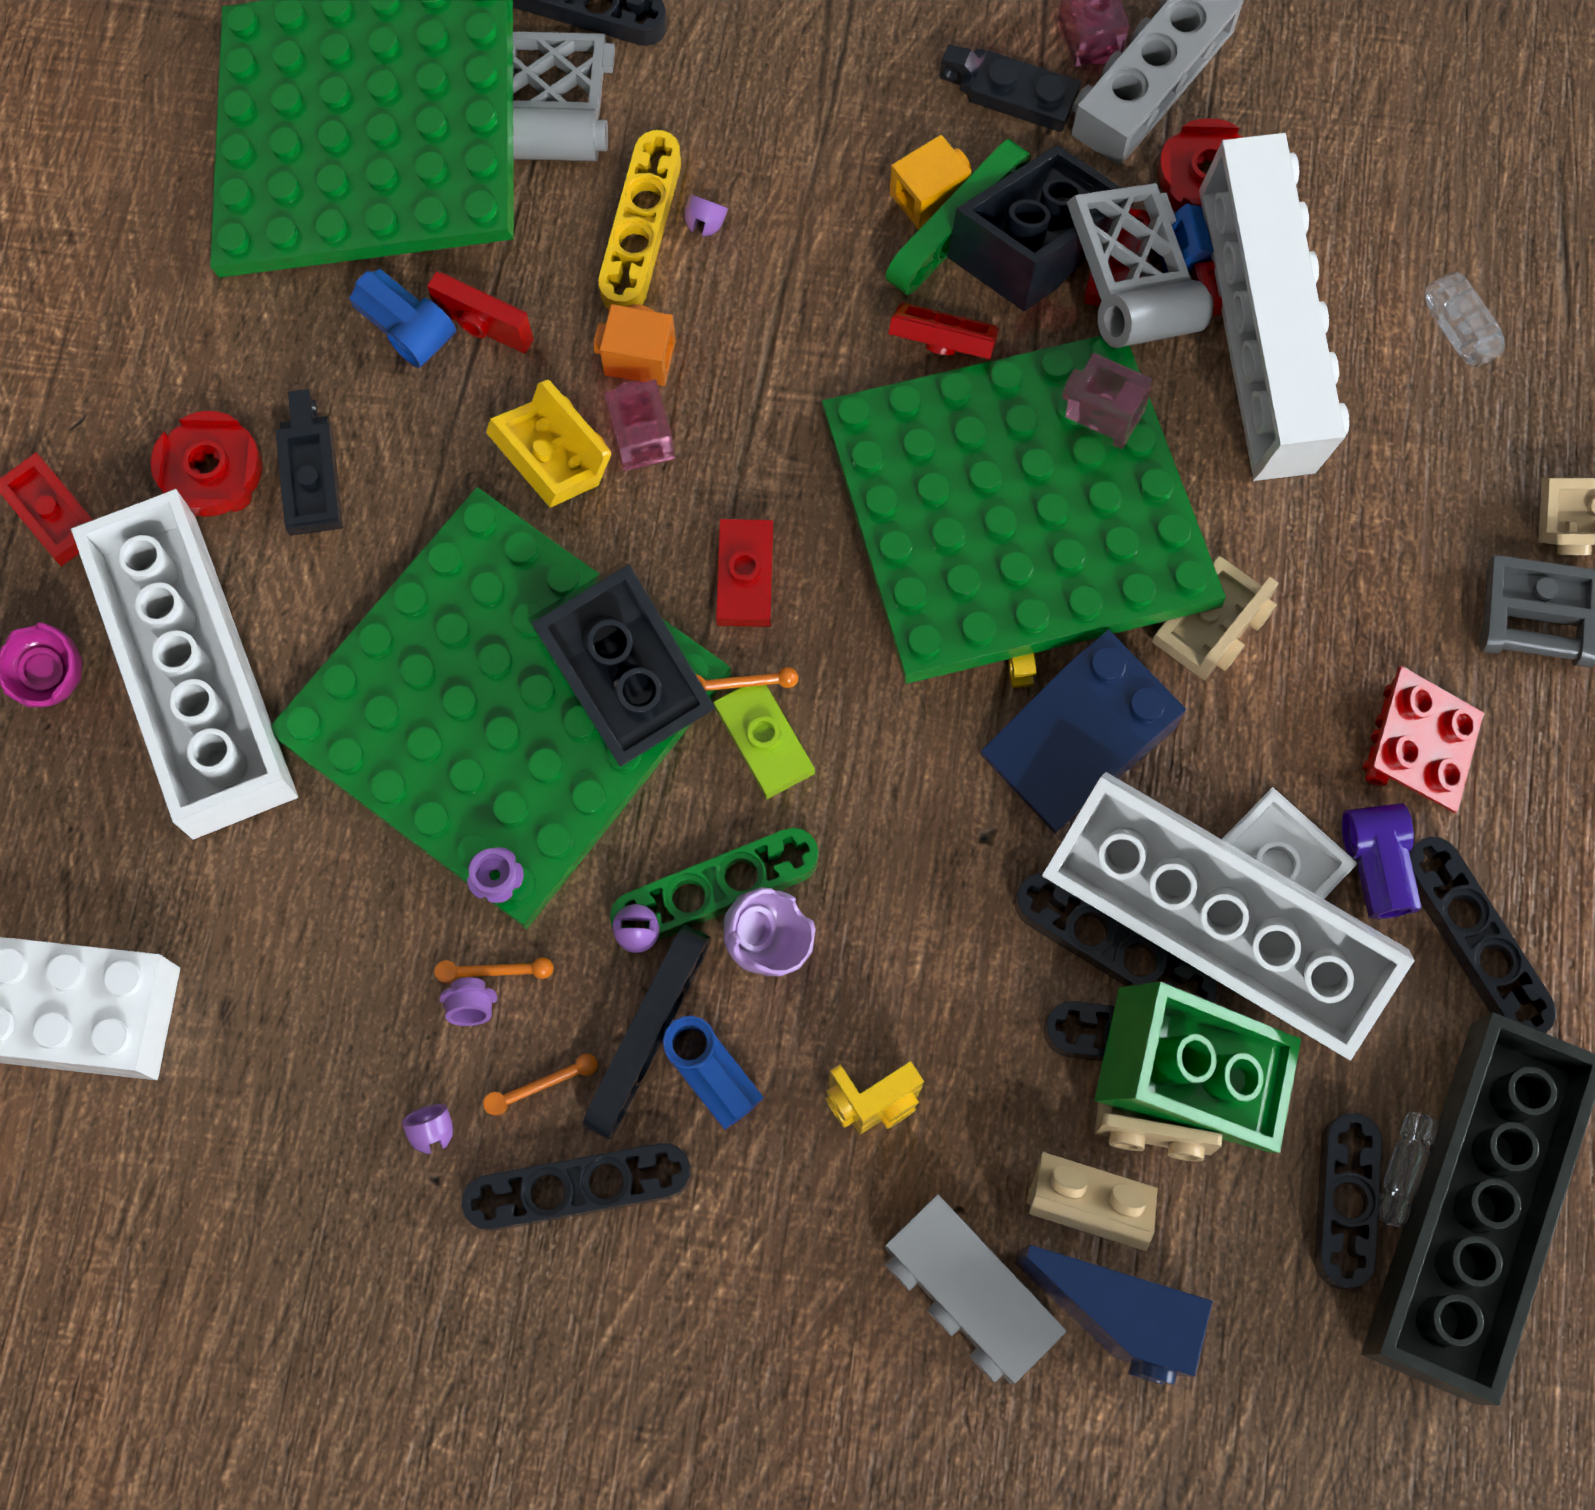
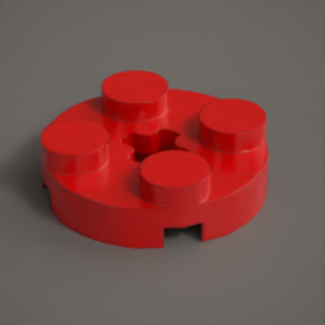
M1197 119L1183 125L1180 133L1172 138L1170 136L1165 142L1159 159L1157 173L1160 187L1164 193H1167L1174 212H1177L1185 204L1202 207L1199 189L1206 174L1199 169L1202 168L1204 161H1213L1222 140L1244 138L1238 134L1239 127L1221 119Z
M217 411L195 412L179 419L181 425L173 429L169 435L164 431L157 439L152 450L150 465L152 477L163 494L176 489L194 515L200 517L217 516L228 511H241L249 505L252 499V492L256 489L261 478L263 462L259 447L249 431L242 427L238 420L228 414ZM207 454H213L215 460L219 463L214 470L202 474L199 469L194 468L196 463H203Z

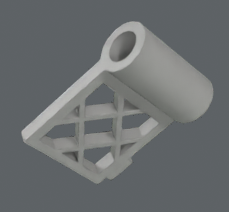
M513 31V94L528 83L540 93L530 101L513 100V159L597 161L599 151H607L608 123L607 120H600L599 115L603 74L613 73L615 45L614 43H606L605 34ZM538 50L544 56L527 67L517 58V51ZM575 51L593 52V57L578 68L566 59L567 56ZM556 65L566 76L552 86H548L538 76ZM576 85H579L589 94L588 102H567L561 96Z
M1157 183L1075 195L1067 202L1102 301L1098 310V326L1104 341L1109 346L1120 348L1203 331L1209 325L1214 308L1212 296L1206 286L1200 281L1191 280L1172 224L1176 222L1167 193H1160ZM1133 202H1144L1150 219L1148 227L1128 213ZM1096 208L1113 220L1108 234L1094 225L1089 209ZM1121 228H1124L1142 241L1137 254L1117 241ZM1151 248L1163 256L1169 273H1161L1146 262ZM1110 255L1130 268L1126 280L1114 281L1107 262Z

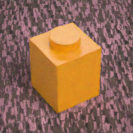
M941 134L891 165L889 194L919 230L971 176L970 162L960 149H953Z

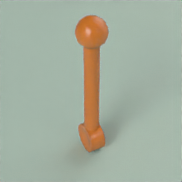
M784 667L778 673L710 680H704L702 676L696 675L705 691L780 684L783 688H791L797 684L799 677L797 671L792 667Z
M547 957L537 958L533 963L456 966L453 962L444 960L437 964L434 973L437 980L448 985L457 980L458 977L533 974L538 979H546L552 975L554 966Z
M585 1053L577 1058L575 1064L508 1093L491 1092L484 1098V1109L492 1116H500L506 1112L508 1105L578 1074L583 1076L592 1075L598 1068V1061L594 1055Z

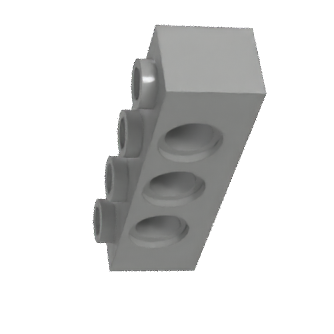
M1161 0L1159 11L1152 19L1145 17L1138 24L1131 37L1130 45L1123 53L1117 50L1112 54L1103 68L1101 79L1093 87L1088 84L1079 93L1072 107V111L1076 115L1071 135L1121 167L1233 34L1243 0Z

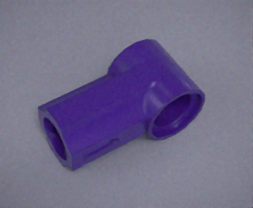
M1403 803L1345 810L1341 820L1343 843L1347 854L1353 860L1356 859L1358 863L1357 866L1368 918L1389 919L1419 911L1422 907L1409 853L1413 848L1414 831L1407 807Z

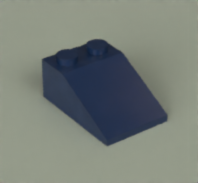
M1108 629L1067 664L981 750L980 755L1056 834L1080 813L1100 777L1105 772L1119 779L1176 729L1186 708Z
M1029 1245L1017 1252L1015 1264L1114 1358L1129 1362V1375L1164 1385V1383L1175 1385L1177 1376L1195 1377L1213 1303L1212 1300L1033 1245Z

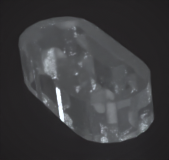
M1452 272L1427 285L1425 297L1428 309L1466 364L1471 367H1478L1503 354L1505 342L1498 323L1462 274Z

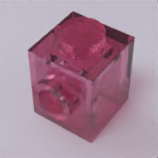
M1061 0L1058 20L1075 67L1090 63H1107L1115 51L1119 50L1123 53L1130 24L1121 0Z

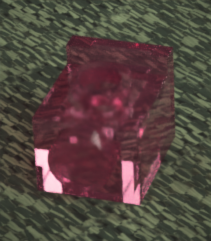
M1093 353L1084 370L1075 369L1065 385L1062 399L1068 401L1066 418L1113 438V445L1123 449L1146 410L1153 379Z
M656 380L644 383L641 381H629L619 385L615 390L604 392L624 471L675 459L672 435Z

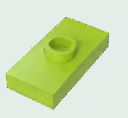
M767 685L741 687L713 702L718 716L766 800L815 774L813 764Z

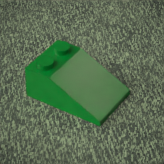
M1163 982L1119 987L1094 1101L1145 1120L1223 1134L1222 1140L1270 1153H1280L1301 1038Z

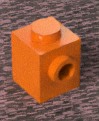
M611 304L607 322H600L598 324L594 339V353L601 356L604 375L665 386L676 343L673 315L654 312L651 308L639 304H632L627 307Z

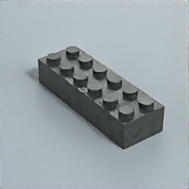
M1494 1012L1470 1025L1360 1355L1473 1404L1500 1406L1595 1103V1053Z

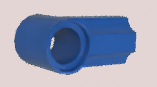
M381 269L373 272L367 271L355 282V288L349 297L353 308L384 332L394 349L414 367L421 368L457 333L453 322L440 307L427 298L419 301Z
M683 1016L673 1021L666 1029L663 1045L670 1064L678 1070L724 1131L738 1122L764 1099L760 1091L715 1036L711 1026L706 1021L695 1016ZM694 1030L700 1032L707 1041L705 1052L695 1060L680 1058L674 1051L677 1037L685 1031Z

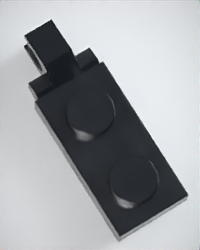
M948 44L941 60L939 75L940 79L960 85L959 90L970 96L969 102L1057 132H1063L1081 86V81L989 50L986 52L985 49H975L973 52L971 49Z
M309 389L288 392L291 421L280 422V429L276 430L286 531L290 536L343 529L334 434L328 416L318 417L317 404L315 400H312Z

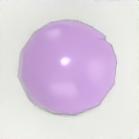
M760 887L739 895L725 914V947L732 959L746 971L765 976H783L800 969L813 952L814 922L800 912L796 905V898L788 893Z

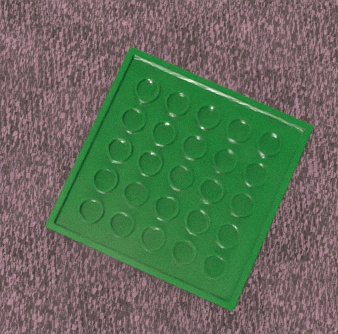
M262 0L222 6L210 268L219 278L514 240L513 0Z
M1100 335L822 400L824 419L905 684L1098 638L1108 629L1114 634L1223 607L1226 598L1130 346L1111 347Z
M476 487L272 723L271 728L280 744L465 884H467V878L469 877V863L476 854L485 849L495 847L510 850L516 857L515 862L521 864L523 868V882L519 888H515L512 891L513 895L510 899L492 904L527 930L691 724L621 767L618 765L527 620L600 574ZM662 619L695 675L702 676L704 680L730 677L731 667ZM718 690L706 691L710 700L718 692ZM496 870L490 874V879L497 880L500 877V872Z

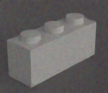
M939 1195L929 1202L884 1247L891 1256L885 1263L887 1269L908 1291H911L918 1285L934 1302L926 1309L928 1313L951 1337L958 1330L964 1334L976 1347L969 1357L994 1383L1003 1376L1009 1384H1015L1067 1331Z

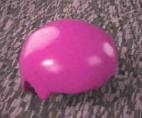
M37 622L33 626L15 629L10 632L6 643L0 649V685L5 695L24 706L42 708L58 704L69 698L81 682L83 659L74 640L56 627Z

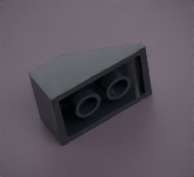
M1055 145L956 209L947 258L1025 312L1058 289L1086 257L1067 202L1075 195L1120 189L1122 187L1060 146ZM1096 208L1089 209L1094 225L1108 233L1113 220Z
M618 563L527 619L620 767L715 709V706L628 563Z

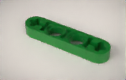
M1010 139L1001 143L900 249L886 271V281L905 295H910L916 291L948 256L956 209L1029 163L1031 154Z
M789 828L625 893L615 901L611 908V926L616 914L625 906L640 904L654 910L658 907L653 897L663 894L666 911L673 920L663 924L661 913L655 914L660 928L657 941L676 934L684 924L693 927L725 914L741 894L760 887L781 891L805 881L812 876L817 868V843L811 834L803 829ZM793 843L796 850L806 848L808 852L802 856L803 866L793 868L790 861L782 862L773 866V873L777 878L770 881L767 880L765 865L758 856L759 854L767 852L770 863L784 856V846L786 844ZM736 863H748L757 872V881L748 890H733L725 882L727 870ZM690 883L702 888L705 893V900L701 908L687 913L675 907L673 896L677 888ZM645 921L646 929H649L650 921ZM631 925L625 927L621 926V928H633Z

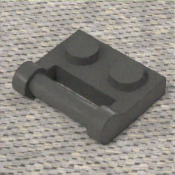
M1494 555L1487 563L1484 622L1479 638L1480 651L1500 654L1502 650L1570 659L1574 666L1594 667L1595 569ZM1507 616L1577 626L1576 638L1506 628Z

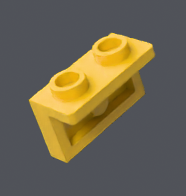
M549 379L538 383L532 402L491 418L486 430L487 435L550 508L599 486L611 457V451L603 438L594 432L574 409L570 400L562 395Z
M910 1061L860 1094L843 1067L839 1064L829 1072V1089L826 1090L828 1097L825 1099L842 1127L846 1128L853 1123L861 1135L881 1121L886 1129H889L915 1112V1106L919 1103L917 1098L924 1080Z

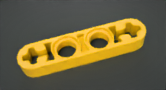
M652 130L644 133L634 147L599 274L598 286L604 306L609 311L611 304L625 307L632 304L643 305L648 293L681 169L679 143L671 133L663 130ZM657 151L666 152V156H661L659 160L657 176L651 173L650 158H654ZM643 191H652L660 196L658 204L649 209L639 208L632 201L638 193ZM632 234L642 235L649 241L647 247L637 253L625 251L620 244L624 238ZM624 267L629 269L631 288H626L623 295H617L614 288H619L622 283Z

